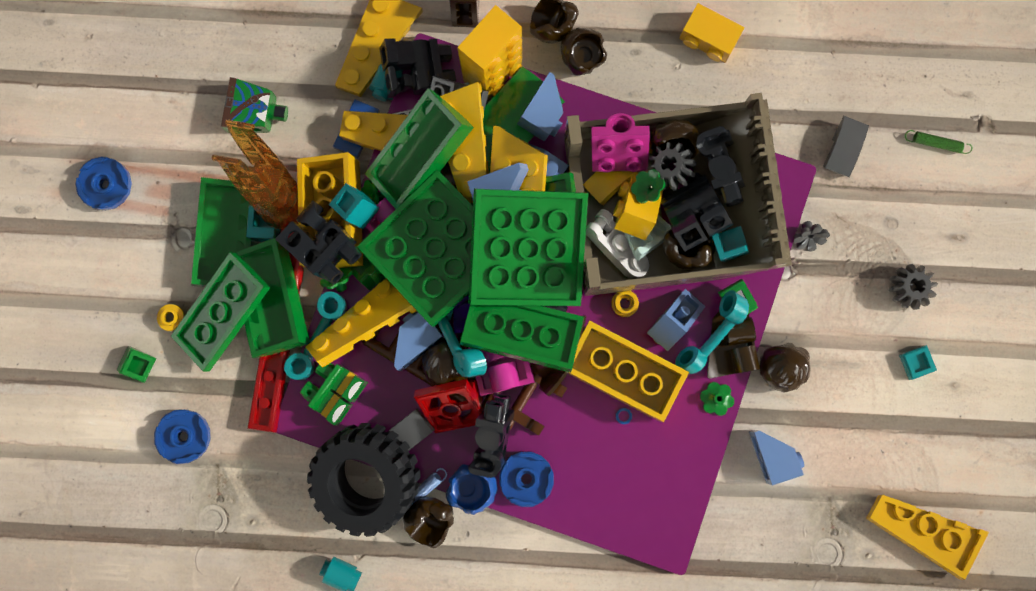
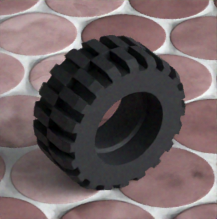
M370 423L347 426L325 442L316 451V456L311 459L309 464L311 471L307 473V483L312 485L308 492L310 498L315 499L316 503L313 506L317 512L321 511L325 517L323 519L328 524L332 522L336 525L335 529L341 532L348 530L352 536L359 537L364 532V536L369 537L375 536L377 532L384 533L388 531L392 525L397 524L415 501L414 497L419 491L420 484L417 481L420 479V469L414 467L418 462L415 454L410 455L408 451L410 448L409 444L406 441L403 443L397 439L399 434L393 430L390 433L386 432L385 426L377 424L371 428ZM346 460H362L373 466L383 480L384 497L372 499L358 494L347 481L345 475Z

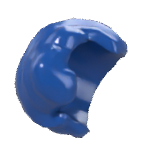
M462 464L449 478L450 486L446 490V499L451 507L459 508L466 514L475 515L483 512L494 502L497 492V481L495 477L487 478L471 474L468 469L469 465Z

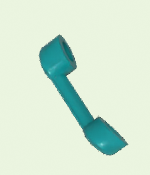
M733 290L726 292L719 307L721 316L726 319L700 349L695 346L683 349L678 354L675 365L688 371L689 374L702 370L706 365L709 354L734 325L740 324L746 319L749 312L747 299Z
M330 291L323 293L319 297L317 309L323 317L312 335L310 343L325 331L333 321H336L346 313L347 303L341 295ZM306 348L303 353H295L289 356L284 364L286 375L291 379L305 380L315 370L313 356Z
M452 309L438 325L453 355L454 367L465 378L484 375L487 370V363L483 353L479 349L474 348L462 350L449 322L453 313Z

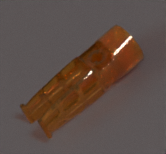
M226 120L225 125L232 138L248 161L254 166H247L241 159L212 155V160L218 161L236 189L267 225L281 229L286 228L291 221L297 223L295 219L298 217L297 182L287 171L286 166L262 138L253 131L255 128L254 124Z

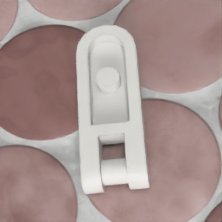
M601 209L595 216L596 220L587 225L586 235L627 278L636 279L644 276L649 269L648 258L645 255L639 261L635 259L624 232L614 229L615 222L613 221L612 214L605 209Z

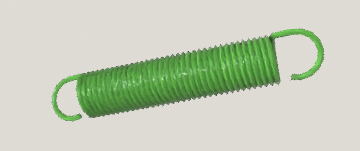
M909 130L905 133V139L909 142L968 154L963 152L964 142L919 131L915 132L913 141H910L906 138V134L910 131H915Z

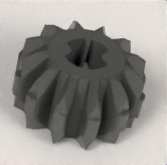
M667 142L665 150L660 146L656 147V151L659 153L657 157L654 155L649 156V160L655 164L650 165L647 169L648 171L655 169L660 173V178L665 181L663 190L667 189L670 185L673 191H677L679 182L683 186L688 185V182L685 180L686 176L695 177V173L690 170V168L697 165L694 159H690L693 153L690 149L684 150V145L681 143L674 147L671 142ZM671 162L676 166L672 171L668 167Z
M909 264L906 266V269L903 267L896 270L898 276H892L889 279L895 286L889 287L888 291L896 292L897 294L892 301L902 300L901 307L904 309L911 306L913 310L920 309L921 305L928 306L930 304L929 298H934L937 295L931 290V288L938 285L937 282L930 281L934 273L928 272L925 274V266L923 265L916 268L914 264ZM911 283L916 285V288H913L915 291L911 290L910 286L913 285Z

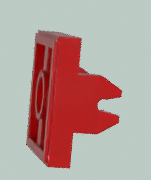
M467 379L422 388L415 390L414 393L417 404L428 422L435 429V434L475 426L476 418L484 410L482 407L483 398L480 396L476 379L469 382ZM460 394L467 401L457 402L451 400L449 395ZM437 397H439V399H440V401H441V404H440L439 407H438ZM445 406H454L458 411L449 413L443 408ZM471 409V412H469L467 415L463 417L460 416L461 411Z

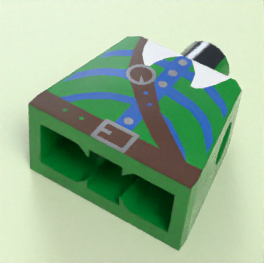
M230 77L221 127L228 133H269L273 120L287 121L288 106L277 105L276 96L271 90Z

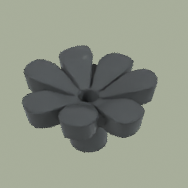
M806 221L802 223L801 233L793 236L794 243H797L798 250H802L807 246L808 251H815L817 249L816 244H825L827 242L826 238L830 237V233L827 229H822L820 224L813 225L811 221Z

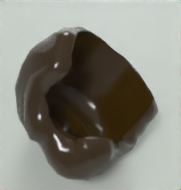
M540 0L531 16L530 33L541 42H561L565 35L572 31L578 18L579 11L577 6L564 0Z
M578 27L567 33L562 39V60L573 75L591 74L594 68H598L605 63L607 52L603 47L604 39L602 34L591 28Z
M675 119L658 124L650 137L656 157L659 154L656 151V147L660 146L665 150L667 142H671L674 147L681 143L684 145V150L690 149L693 153L690 159H694L699 151L696 145L699 132L695 126L686 120Z
M702 224L700 225L708 240L687 251L683 250L672 229L668 230L665 234L663 244L665 254L669 261L678 268L694 269L705 267L712 261L715 243L713 237L709 236ZM698 230L689 231L684 239L690 240L694 238Z
M445 338L440 339L434 346L424 352L422 356L423 374L431 385L436 386L468 379V377L465 378L456 371L453 355ZM461 345L462 350L468 349V347Z
M793 343L769 347L764 350L763 355L760 357V375L774 390L783 393L797 390L810 377V355L806 349L795 347Z
M425 497L417 500L403 515L404 530L416 542L430 548H437L443 544L449 528L454 524L453 507L435 497Z

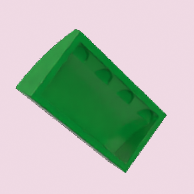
M523 66L485 106L483 128L484 135H486L487 146H485L489 173L493 126L502 127L505 131L526 143L534 136L517 125L543 81ZM560 97L561 104H563L565 101Z
M427 89L371 164L365 175L393 207L397 209L436 170L439 172L442 170L474 127L443 98L431 89Z
M201 177L191 286L206 287L230 252L235 253L251 246V239L247 238L246 235L249 206H254L256 183Z
M276 238L235 252L270 287L245 322L252 358L280 353L310 343L290 254L275 240Z

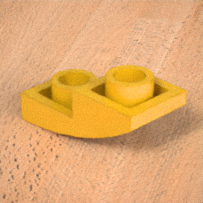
M595 172L583 186L604 206L620 189L624 180L629 181L633 172Z

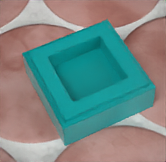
M927 345L899 355L909 380H914L937 371Z

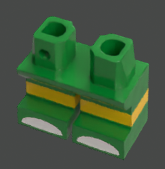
M329 363L322 368L319 364L315 373L326 379L319 388L308 381L300 391V394L310 402L308 405L310 408L319 412L326 420L336 426L342 422L353 404L350 402L357 400L368 382L342 365Z

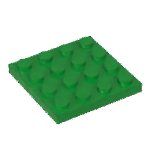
M436 170L357 246L432 327L436 326L469 294L473 206Z
M474 188L468 303L470 305L581 306L588 193Z

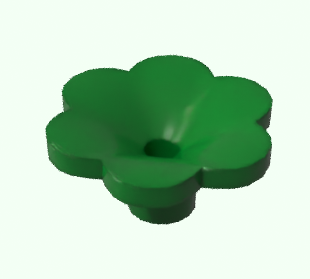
M651 169L648 172L641 171L636 176V182L631 186V192L636 195V200L639 203L655 202L660 197V191L665 187V181L660 178V173L655 169Z
M365 180L361 192L377 205L385 199V196L378 192V188L371 180Z
M339 268L344 274L336 284L321 279L320 285L327 287V289L336 288L337 292H343L347 289L346 282L353 271L351 268Z
M711 382L708 384L707 390H703L700 393V399L704 402L703 409L707 413L723 416L726 414L727 409L734 405L731 388L726 384L719 385L717 382Z

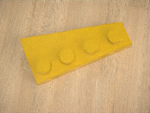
M369 0L335 83L336 88L361 97L371 84L379 65L382 64L379 48L384 39L395 38L396 41H400L402 37H405L415 19H418L422 14V7L403 0Z
M481 82L473 83L440 96L474 127L448 161L457 190L471 204L473 203V198L467 181L489 174L485 146L487 145L483 128L484 109L481 104Z
M344 111L339 136L345 141L372 150L382 151L408 115Z
M386 278L309 343L306 349L323 368L353 350V344L360 340L368 341L376 336L374 332L387 324L391 327L400 321L398 317L408 311L413 314L417 310Z
M885 495L877 496L866 517L867 520L960 580L966 579L989 534L988 531L970 527L965 523L950 520L934 512L916 508L914 505Z

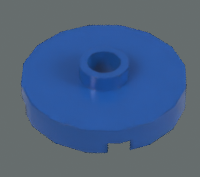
M108 157L94 158L85 163L79 170L81 172L79 177L76 178L75 183L77 194L85 204L94 209L104 211L115 209L123 204L130 194L132 186L130 173L124 165ZM108 180V187L103 189V182Z
M188 409L174 410L164 415L154 432V444L158 453L175 464L191 463L199 459L208 449L211 440L210 428L206 419L199 413ZM183 431L188 435L186 441H182L180 438Z
M532 451L519 452L510 456L505 461L499 474V485L504 496L511 503L520 507H533L543 502L550 495L554 485V473L549 462L543 456ZM523 474H530L532 481L525 484L521 481V477Z

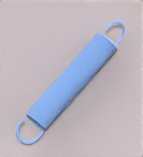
M445 471L446 476L443 480H441L437 473L429 476L420 485L418 494L414 497V502L425 498L447 477V472Z

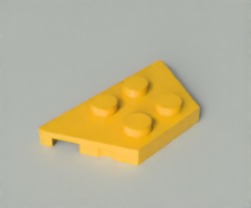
M493 126L490 173L516 163L527 164L529 170L519 190L545 191L548 155L505 131L502 127Z

